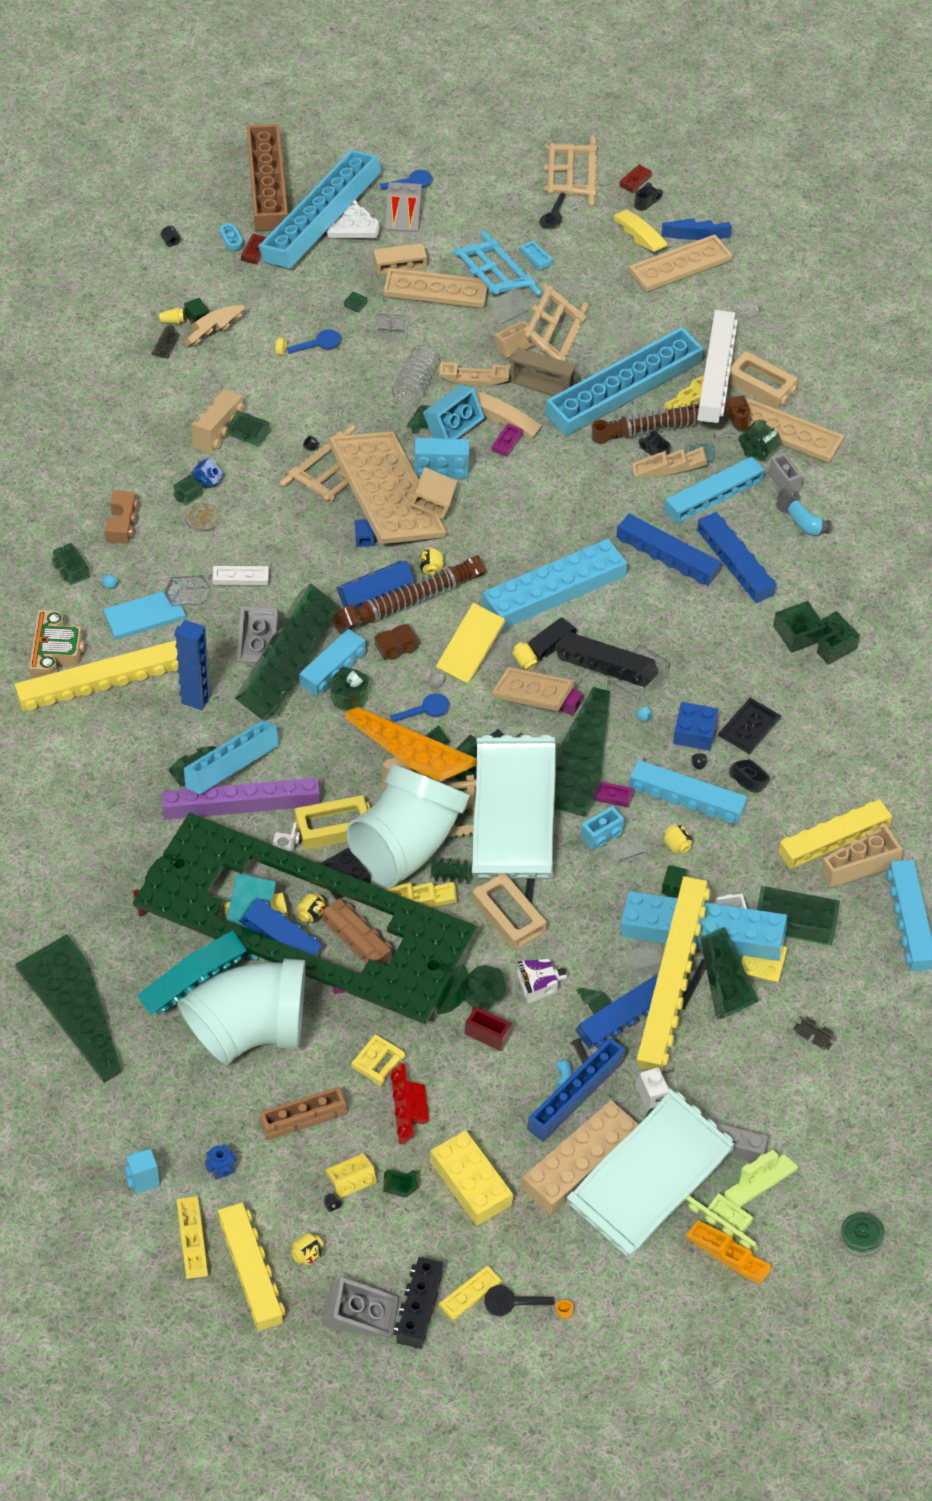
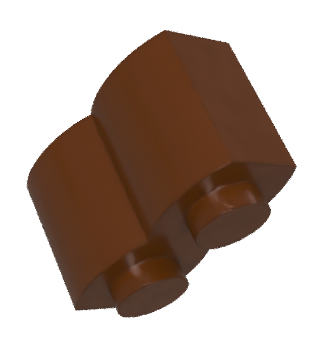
M402 624L392 630L377 634L375 636V646L384 661L388 659L394 660L401 654L414 652L418 648V639L409 624Z

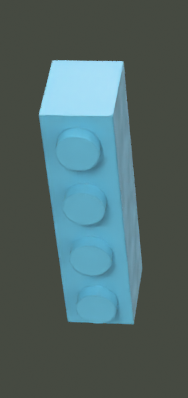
M347 629L299 673L300 685L316 696L321 692H325L333 680H338L345 669H350L357 658L363 657L366 652L365 639Z

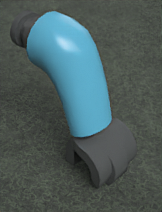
M782 488L777 496L776 507L783 513H789L798 527L806 534L818 536L820 533L831 532V520L825 521L822 520L821 516L809 513L799 502V492H794V495H790L786 492V489Z

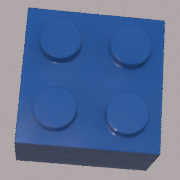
M681 702L673 744L710 751L718 708Z

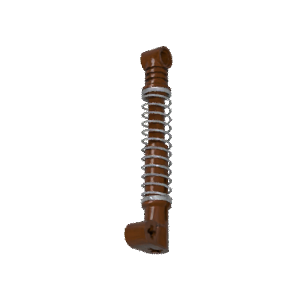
M744 395L729 397L725 400L723 417L729 416L732 425L739 430H744L750 425V408ZM700 401L698 404L692 402V405L689 406L685 404L684 407L679 405L678 408L672 406V409L669 410L665 408V413L662 414L660 409L657 415H655L653 410L652 416H648L647 412H645V417L642 418L639 413V418L637 419L632 414V420L627 415L618 419V422L617 420L609 421V423L602 419L596 420L592 423V439L595 443L604 444L611 439V436L612 438H615V436L617 438L620 436L629 438L634 437L635 433L640 436L642 430L645 434H648L649 430L652 432L651 428H654V431L657 429L660 432L662 426L667 431L669 426L674 429L675 426L680 428L682 425H685L687 427L689 423L692 425L695 422L700 424L702 421L699 422L697 420Z
M476 555L455 567L447 566L442 568L441 575L438 571H435V577L429 574V580L423 576L422 583L419 579H416V585L410 581V587L404 584L403 588L397 587L396 591L391 589L389 594L385 592L384 596L378 595L377 599L372 597V601L367 599L356 608L354 605H349L339 610L333 616L335 628L341 634L347 629H353L364 623L379 621L380 617L386 618L387 614L392 615L393 611L398 613L400 609L405 610L406 606L411 607L412 603L417 605L419 601L424 602L425 598L430 599L431 596L436 597L438 593L443 594L444 590L455 589L460 583L477 578L487 571L480 556Z

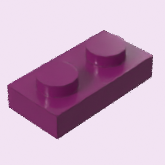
M507 423L493 443L491 451L508 457L523 435V429Z
M596 781L591 793V800L629 807L634 792L631 787Z

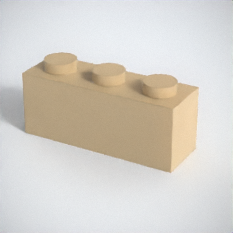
M423 243L373 250V262L377 275L387 274L388 268L404 270L427 268V256Z

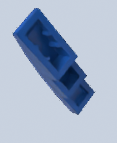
M694 218L662 223L661 235L662 237L701 240L715 234L719 239L730 238L732 226L730 222L713 224L712 220L696 222Z

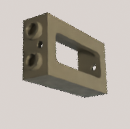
M517 348L515 353L510 356L509 364H511L509 376H511V383L551 396H555L576 384L575 364L521 348ZM524 366H528L534 369L562 376L563 379L526 369Z

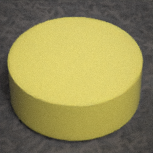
M278 338L275 347L276 354L284 356L287 349V339Z

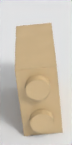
M424 467L418 479L410 506L443 519L449 508L457 480Z

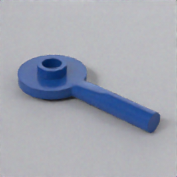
M416 170L409 175V178L391 182L422 184V188H425L431 184L432 176L428 171ZM389 182L380 184L381 190L388 189Z
M323 330L317 335L315 340L287 347V351L291 354L316 346L323 349H334L340 344L341 337L335 330Z
M429 694L424 698L422 706L390 715V719L392 722H396L422 713L432 717H439L448 711L449 701L442 694Z

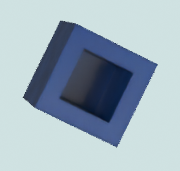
M366 519L355 520L356 547L374 546V532Z

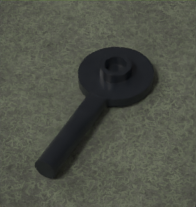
M561 192L552 211L540 218L539 223L541 227L551 228L561 222L562 216L558 211L566 197L565 193Z
M496 1285L486 1292L484 1304L487 1311L492 1315L504 1316L511 1312L514 1305H554V1296H514L508 1287Z

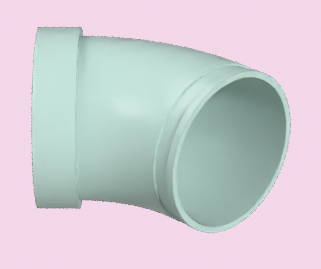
M391 764L384 781L388 784L379 800L368 811L352 820L347 827V840L351 852L369 872L370 880L384 888H391L398 882L403 881L430 859L447 837L458 814H463L470 795L394 764Z
M284 959L283 963L250 964L225 971L204 981L187 993L184 998L177 1001L178 1008L199 1041L224 1065L230 1064L234 1058L240 1056L245 1051L263 1044H277V1048L298 1049L304 1002L305 960Z

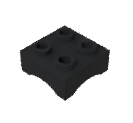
M349 848L319 863L370 883L369 872ZM330 891L336 900L345 897Z

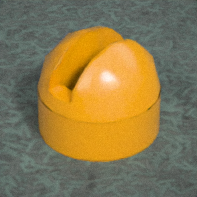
M568 1300L559 1301L556 1304L557 1316L564 1320L572 1317L573 1304Z

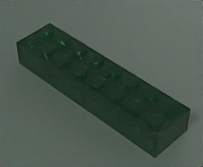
M312 584L301 590L235 699L261 720L266 721L273 716L339 606Z

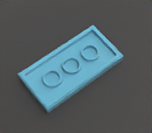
M174 588L103 609L115 640L186 619Z

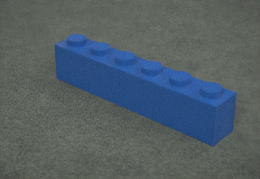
M717 512L698 519V533L754 602L759 603L774 596L776 589L775 580L770 578L765 568L747 550L744 542L738 539L734 530L730 529L726 524L725 519L720 517Z
M630 513L617 526L616 538L621 542L628 543L636 550L647 553L651 558L662 561L666 566L677 569L681 574L692 577L700 584L709 586L720 573L721 561Z
M184 619L182 624L177 626L174 633L176 637L175 648L177 649L176 660L178 661L177 672L179 673L178 683L180 684L179 695L181 696L182 704L202 711L210 699L206 629L202 625Z
M659 973L577 1026L575 1031L589 1050L594 1046L598 1049L606 1041L605 1039L610 1036L612 1038L617 1037L623 1032L622 1028L625 1026L629 1028L634 1026L642 1015L645 1018L648 1016Z
M609 1037L528 1117L527 1130L544 1142L624 1062L626 1049Z

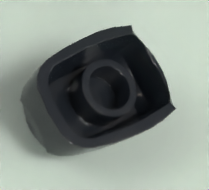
M751 759L734 762L729 768L730 777L750 792H761L769 783V775Z

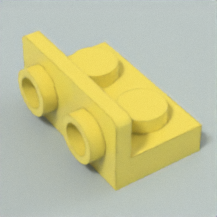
M364 1153L325 1169L327 1177L334 1185L336 1194L340 1198L377 1183L374 1167Z

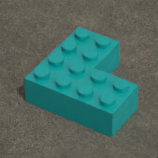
M231 931L189 954L137 994L150 1015L156 1012L161 1014L170 1007L172 1008L177 1005L179 999L185 997L187 993L204 981L227 971L229 966L236 964L242 959L240 955L247 950L234 931Z

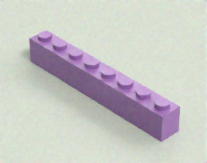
M318 778L211 787L201 794L189 789L162 791L164 820L186 818L189 812L204 817L292 809L320 804Z

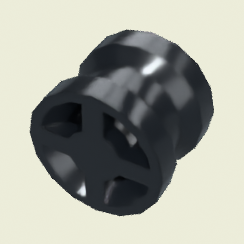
M170 225L162 229L160 235L168 247L179 244L181 237L174 226Z

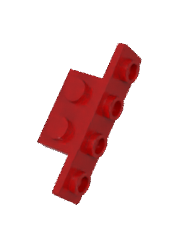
M400 1063L391 1071L390 1080L392 1081L399 1144L404 1145L414 1135L412 1122L426 1124L429 1122L425 1084L407 1081L405 1064Z

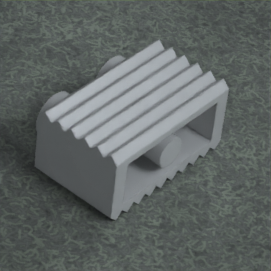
M781 453L771 457L768 473L774 478L775 483L779 485L781 490L782 488L786 489L788 494L798 492L802 485L803 477L785 453Z

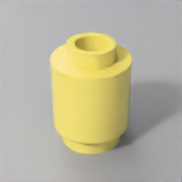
M521 642L514 646L512 654L521 668L528 671L538 664L537 657L528 643L523 644Z

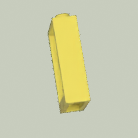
M361 795L295 808V821L298 832H300L303 850L348 841L347 827L349 823L310 830L306 820L359 810L360 815L370 809L369 802H365L364 796Z

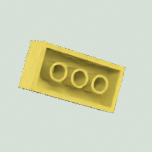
M466 1130L430 1150V1163L476 1226L512 1206L513 1193Z

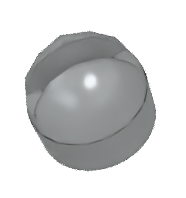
M436 672L430 673V686L432 688L441 687L444 682V676Z

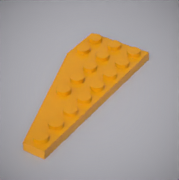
M360 707L353 708L345 713L346 720L405 765L416 770L419 774L432 777L435 781H443L476 766L477 758Z

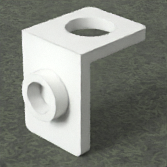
M294 822L291 834L276 832L272 845L294 852L295 845L299 844L300 841L297 823ZM285 837L289 840V843L286 846H280L277 841Z
M728 894L716 898L715 904L747 909L743 894Z

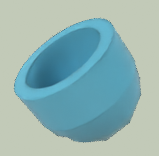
M104 574L102 579L104 587L113 588L116 586L118 578Z
M645 706L636 712L635 715L640 721L646 722L651 718L652 713L649 707Z

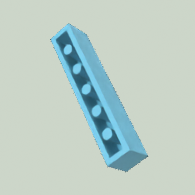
M753 457L742 460L718 474H713L711 477L699 481L697 484L685 488L675 495L669 496L665 500L664 510L678 524L762 482L765 470Z
M262 720L184 768L186 789L198 794L204 793L249 763L270 752L278 746L277 726Z
M640 760L637 761L629 781V787L633 788L636 792H644L650 794L653 798H662L671 804H679L687 807L689 810L703 812L709 817L721 818L727 823L738 824L746 807L747 796Z
M914 860L891 861L889 869L886 870V879L891 882L890 897H894L895 900L893 910L894 914H898L899 918L897 919L898 931L902 932L901 946L906 949L904 955L905 964H909L910 971L932 970V936Z

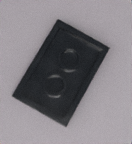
M750 697L722 728L718 736L750 755L779 722L782 715Z

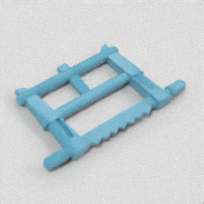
M481 231L480 233L485 242L475 243L462 248L457 247L453 250V253L460 256L471 268L469 272L472 275L476 274L489 288L490 294L494 293L497 295L499 292L512 291L524 287H530L537 296L542 294L541 290L535 285V280L530 276H526L522 268H519L518 264H515V261L511 260V257L508 256V253H505L504 249L499 247L500 243L496 239H492L486 231ZM496 251L520 278L509 280L497 268L495 262H492L484 252ZM477 254L485 265L478 267L468 255ZM491 269L502 283L494 284L484 272Z

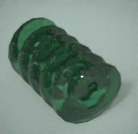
M433 856L431 877L434 876L435 882H438L441 877L443 883L446 882L448 877L450 882H454L457 878L459 884L465 879L466 884L469 885L472 863L469 865L467 859H465L463 864H461L458 858L455 864H453L451 858L445 863L443 857H441L438 863L436 857Z

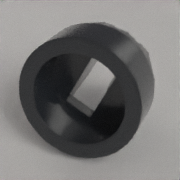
M310 435L304 440L303 447L309 451H315L318 448V441Z
M697 753L691 756L693 767L703 769L706 766V754Z
M329 1193L324 1198V1205L329 1212L339 1209L343 1204L341 1198L336 1193Z

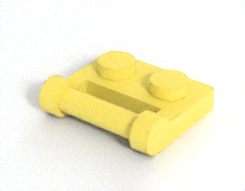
M375 1034L351 1063V1068L368 1077L378 1086H382L387 1075L406 1055L401 1049ZM390 1053L392 1055L391 1059L379 1073L375 1072L374 1070L386 1055Z

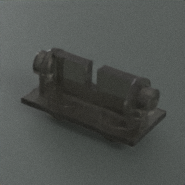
M170 324L165 327L151 353L152 355L168 359L180 334L175 333L173 325Z
M799 1016L801 1023H796L793 1028L796 1034L806 1040H809L813 1034L815 1037L812 1043L823 1050L827 1049L829 1051L833 1044L830 1042L831 1039L836 1041L835 1036H833L834 1032L825 1026L823 1028L816 1026L817 1022L808 1016L805 1019Z

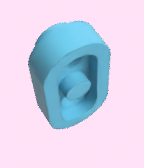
M226 223L220 227V236L226 247L232 251L241 249L243 240L236 226Z

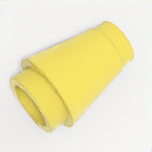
M177 307L159 313L161 323L181 324V322L186 320L184 308Z

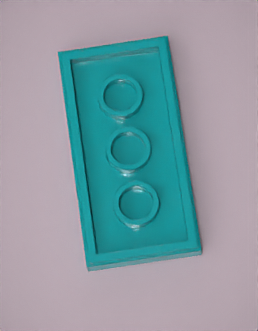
M237 873L226 920L247 928L239 922L241 916L249 904L256 898L267 901L271 907L277 882ZM248 952L240 955L244 958L259 960L258 956Z

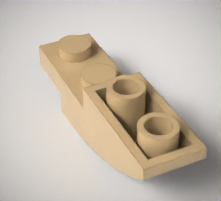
M243 305L224 307L203 316L190 325L194 332L182 342L186 346L190 344L194 346L202 340L200 336L203 334L208 335L211 331L219 329L223 331L230 325L229 321L231 319L235 321L242 315L241 311L245 307Z

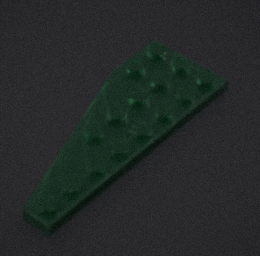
M592 687L556 752L554 808L586 817L596 799V795L601 790L611 693L608 690Z
M66 934L16 963L17 971L103 1083L120 1074L121 1067L89 961L70 937Z

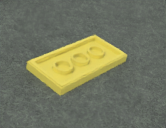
M473 603L436 668L469 685L506 620Z

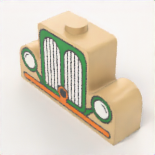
M38 610L29 666L31 679L56 673V666H78L80 653L84 652L81 628L78 626H64L62 614L58 611Z

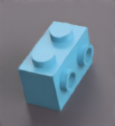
M611 806L581 824L580 838L591 850L602 847L610 839L617 838L622 834L624 818Z
M151 1149L142 1152L137 1151L126 1157L127 1165L124 1166L129 1189L133 1187L135 1194L160 1186L158 1167Z

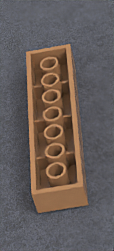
M279 124L248 125L247 144L255 231L274 230L288 216Z

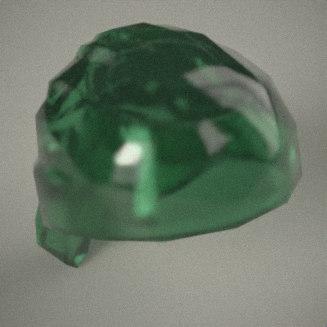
M430 405L419 406L408 422L407 428H412V433H418L420 427L429 428L423 412L431 407Z

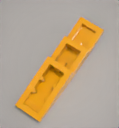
M699 1220L696 1221L686 1234V1238L733 1271L759 1285L772 1270L771 1264L754 1257L751 1250L735 1243L732 1236Z

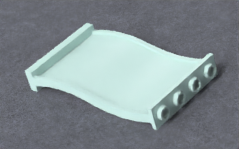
M485 735L482 738H477V779L472 865L474 878H493L501 874H506L509 878H553L555 737L549 735H542L540 737L522 735L521 738H513L510 735H503L501 738H493V736Z
M671 1089L668 1090L667 1095L635 1130L595 1167L574 1192L572 1191L567 1196V1204L630 1260L669 1215L734 1150L733 1139L727 1133L722 1134L716 1129L717 1125L712 1120H706L702 1117L697 1107L687 1104L685 1102L686 1099L681 1093L674 1092Z

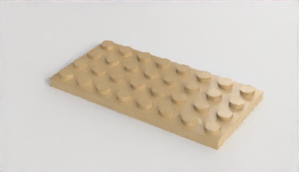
M393 431L329 437L328 444L379 544L445 537L447 532L439 517L410 506L418 477Z

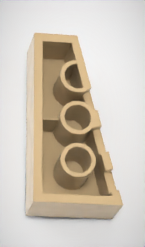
M223 389L214 399L213 406L209 405L206 408V413H201L198 416L199 421H194L191 424L193 448L210 454L215 449H219L222 438L228 435L230 426L236 423L238 414H241L244 410L245 405L243 404L242 395Z
M883 823L879 826V829L869 831L862 839H856L851 842L850 846L842 847L823 858L822 876L830 888L889 869L891 861H901L903 849L887 825Z

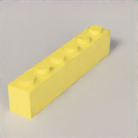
M881 800L869 802L861 808L852 809L847 814L836 816L828 822L819 823L814 828L802 830L795 836L784 838L780 841L778 852L788 867L792 869L851 844L856 839H862L866 836V833L879 829V826L883 823L890 827L892 815Z
M242 1202L218 1210L219 1222L257 1331L283 1324L282 1316L285 1315V1310L282 1302L278 1303L276 1297L279 1294L276 1284H271L269 1279L272 1277L269 1265H265L263 1259H265L262 1246L258 1247L256 1241L259 1240L256 1228H251L250 1222H252V1217L249 1209L245 1210Z

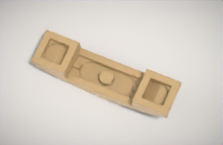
M441 362L439 377L458 384L494 385L509 380L510 365L492 364V369L458 368V363Z

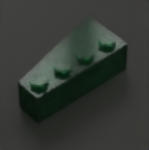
M725 927L717 928L701 936L700 941L716 1018H726L758 1002L757 995Z

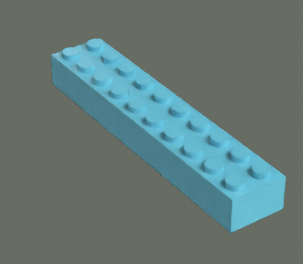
M350 150L259 245L263 262L291 268L382 172L378 156Z
M681 327L549 398L546 401L545 414L565 436H568L701 363L704 348Z

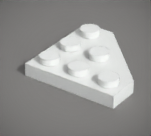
M354 200L329 227L327 234L328 238H377L380 225L377 219H373L370 213L363 207H360Z

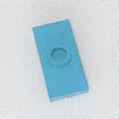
M534 240L520 247V252L538 270L553 264V259Z

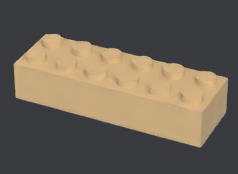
M612 1100L609 1101L522 1177L521 1189L552 1216L567 1203V1196L572 1191L574 1192L595 1167L634 1131L639 1124Z

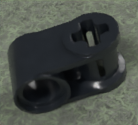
M650 182L646 183L635 193L634 208L639 211L648 209L661 199L663 190L656 189Z
M652 431L649 436L639 439L640 447L650 456L663 451L667 455L670 454V443L657 431Z

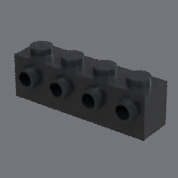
M418 1257L417 1264H412L410 1277L413 1278L411 1284L407 1283L404 1294V1296H407L406 1303H401L399 1315L402 1316L401 1321L396 1322L393 1335L397 1336L396 1343L419 1349L423 1348L443 1275L444 1262Z

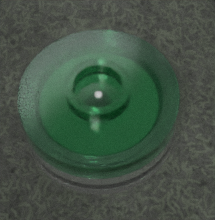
M863 1212L848 1216L841 1226L840 1241L843 1249L848 1254L857 1258H869L876 1255L881 1250L884 1241V1227L881 1221L874 1215Z

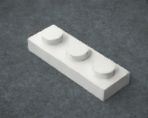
M213 566V585H268L269 566Z

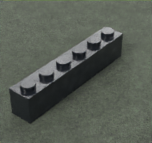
M569 631L555 644L557 656L560 660L630 682L634 685L646 687L659 674L655 659Z

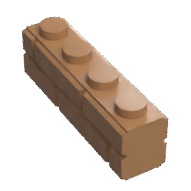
M339 898L322 911V921L365 964L369 959L384 965L391 961L393 948L387 941L383 942L377 930L374 928L370 929L364 917L361 915L357 916L354 913L351 904L348 902L344 903Z
M335 1087L259 1112L260 1126L265 1139L270 1140L295 1132V1130H301L334 1119L335 1117L346 1115V1103L340 1088Z

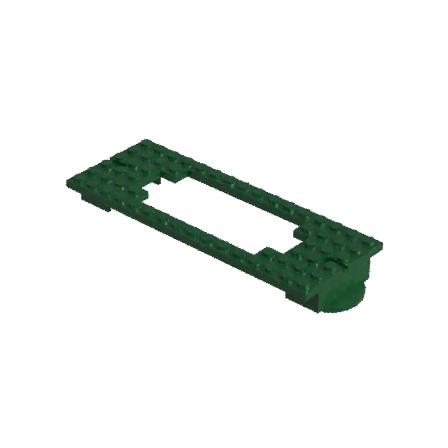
M190 812L167 846L163 856L158 858L149 868L145 877V883L133 900V906L213 939H218L234 931L247 950L245 952L270 962L283 963L284 959L305 960V976L425 1025L428 1020L435 1021L437 1015L449 1013L459 1007L466 998L469 989V974L464 965L468 960L469 944L477 931L476 925ZM250 860H254L392 915L393 917L387 926V932L403 939L388 966L369 959L361 974H358L217 917L224 902L222 899L208 893L224 867L242 874Z

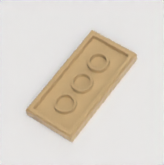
M508 667L491 692V695L497 699L558 711L575 684L573 680Z

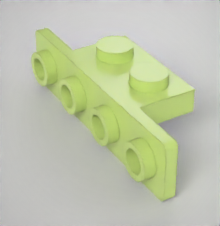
M774 1150L767 1154H761L756 1161L751 1164L747 1163L742 1168L739 1183L725 1191L724 1196L737 1208H740L797 1171L798 1166L784 1154L778 1157L779 1155Z
M719 1193L708 1208L690 1196L686 1199L687 1207L695 1214H698V1212L702 1213L705 1216L704 1219L712 1226L717 1224L722 1228V1232L740 1240L738 1243L741 1246L757 1251V1243L743 1234L754 1220L747 1212L737 1208L731 1201Z

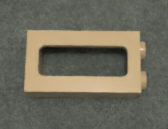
M747 351L730 367L728 380L730 385L776 409H779L782 405L785 406L791 395L794 396L798 390L797 377ZM749 367L783 386L780 389H775L746 374L744 371Z
M506 874L494 876L489 882L477 886L472 891V902L513 951L546 932L547 922ZM504 888L532 923L522 929H516L490 899L489 895Z

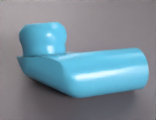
M565 1059L559 1060L556 1064L558 1071H561V1077L555 1084L558 1088L573 1074L571 1063Z

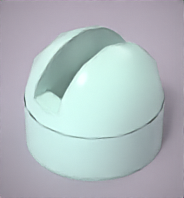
M353 670L347 676V683L351 687H357L363 682Z

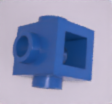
M210 457L199 461L191 471V475L203 488L216 486L223 474L219 466Z
M226 1144L214 1146L206 1152L207 1160L204 1163L209 1173L212 1172L215 1180L235 1173L234 1163L237 1162L233 1150L229 1151Z

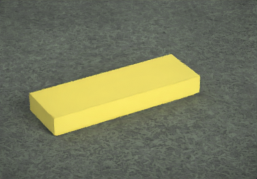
M487 1265L442 1300L438 1307L453 1322L485 1297L486 1292L491 1287L500 1285L502 1280Z

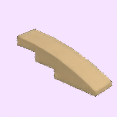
M482 392L477 394L484 416L497 425L501 422L505 426L508 423L523 429V434L530 439L533 438L542 426L525 413L495 397Z
M701 447L687 453L684 449L668 455L663 451L632 463L634 477L636 478L675 474L707 465L708 463L705 450Z

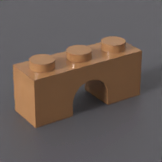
M113 490L110 503L111 514L119 515V517H108L105 529L106 542L128 544L129 537H133V526L131 525L135 524L136 521L134 510H138V499H135V492Z

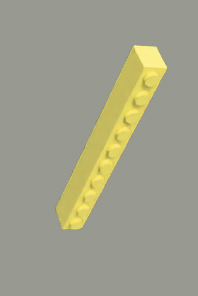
M176 640L15 683V691L21 710L32 711L44 705L50 706L55 702L69 701L77 696H87L92 692L106 691L114 686H124L129 682L142 681L151 676H161L166 672L177 671Z
M683 876L637 1056L638 1068L647 1070L659 1068L662 1072L663 1067L668 1065V1047H672L674 1042L672 1031L673 1028L678 1026L679 1016H677V1012L683 1006V998L681 996L682 992L687 990L688 979H686V976L692 970L693 961L690 960L691 956L696 953V936L700 937L702 925H700V920L705 917V900L709 901L711 889H708L707 881Z

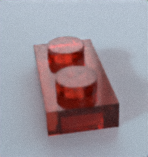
M639 164L620 180L619 186L633 193L652 176V171Z
M252 234L241 255V261L258 264L261 258L259 245L267 237Z

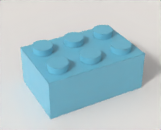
M463 385L456 387L423 412L433 438L457 439L485 418L474 388Z
M415 438V473L417 477H420L424 467L449 478H468L469 439Z

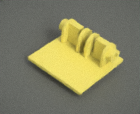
M783 946L780 961L743 956L739 973L778 983L787 947Z

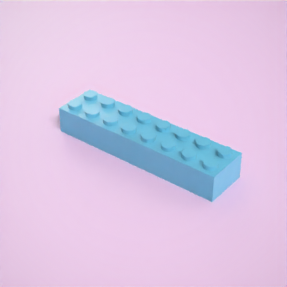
M606 539L482 592V607L506 620L501 628L503 630L625 577L627 562L612 542Z
M629 891L621 920V936L666 944L678 898ZM705 902V917L700 920V925H702L700 937L696 936L695 940L697 949L780 961L787 930L786 914Z

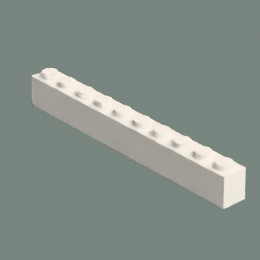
M715 310L697 419L699 421L719 423V416L723 417L738 321L734 319L735 312Z

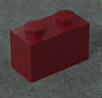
M475 1006L466 1020L465 1035L502 1051L511 1036L512 1023Z

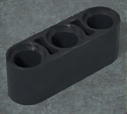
M561 617L532 638L528 645L537 659L543 661L542 658H547L556 651L555 644L568 631L576 634L577 628Z

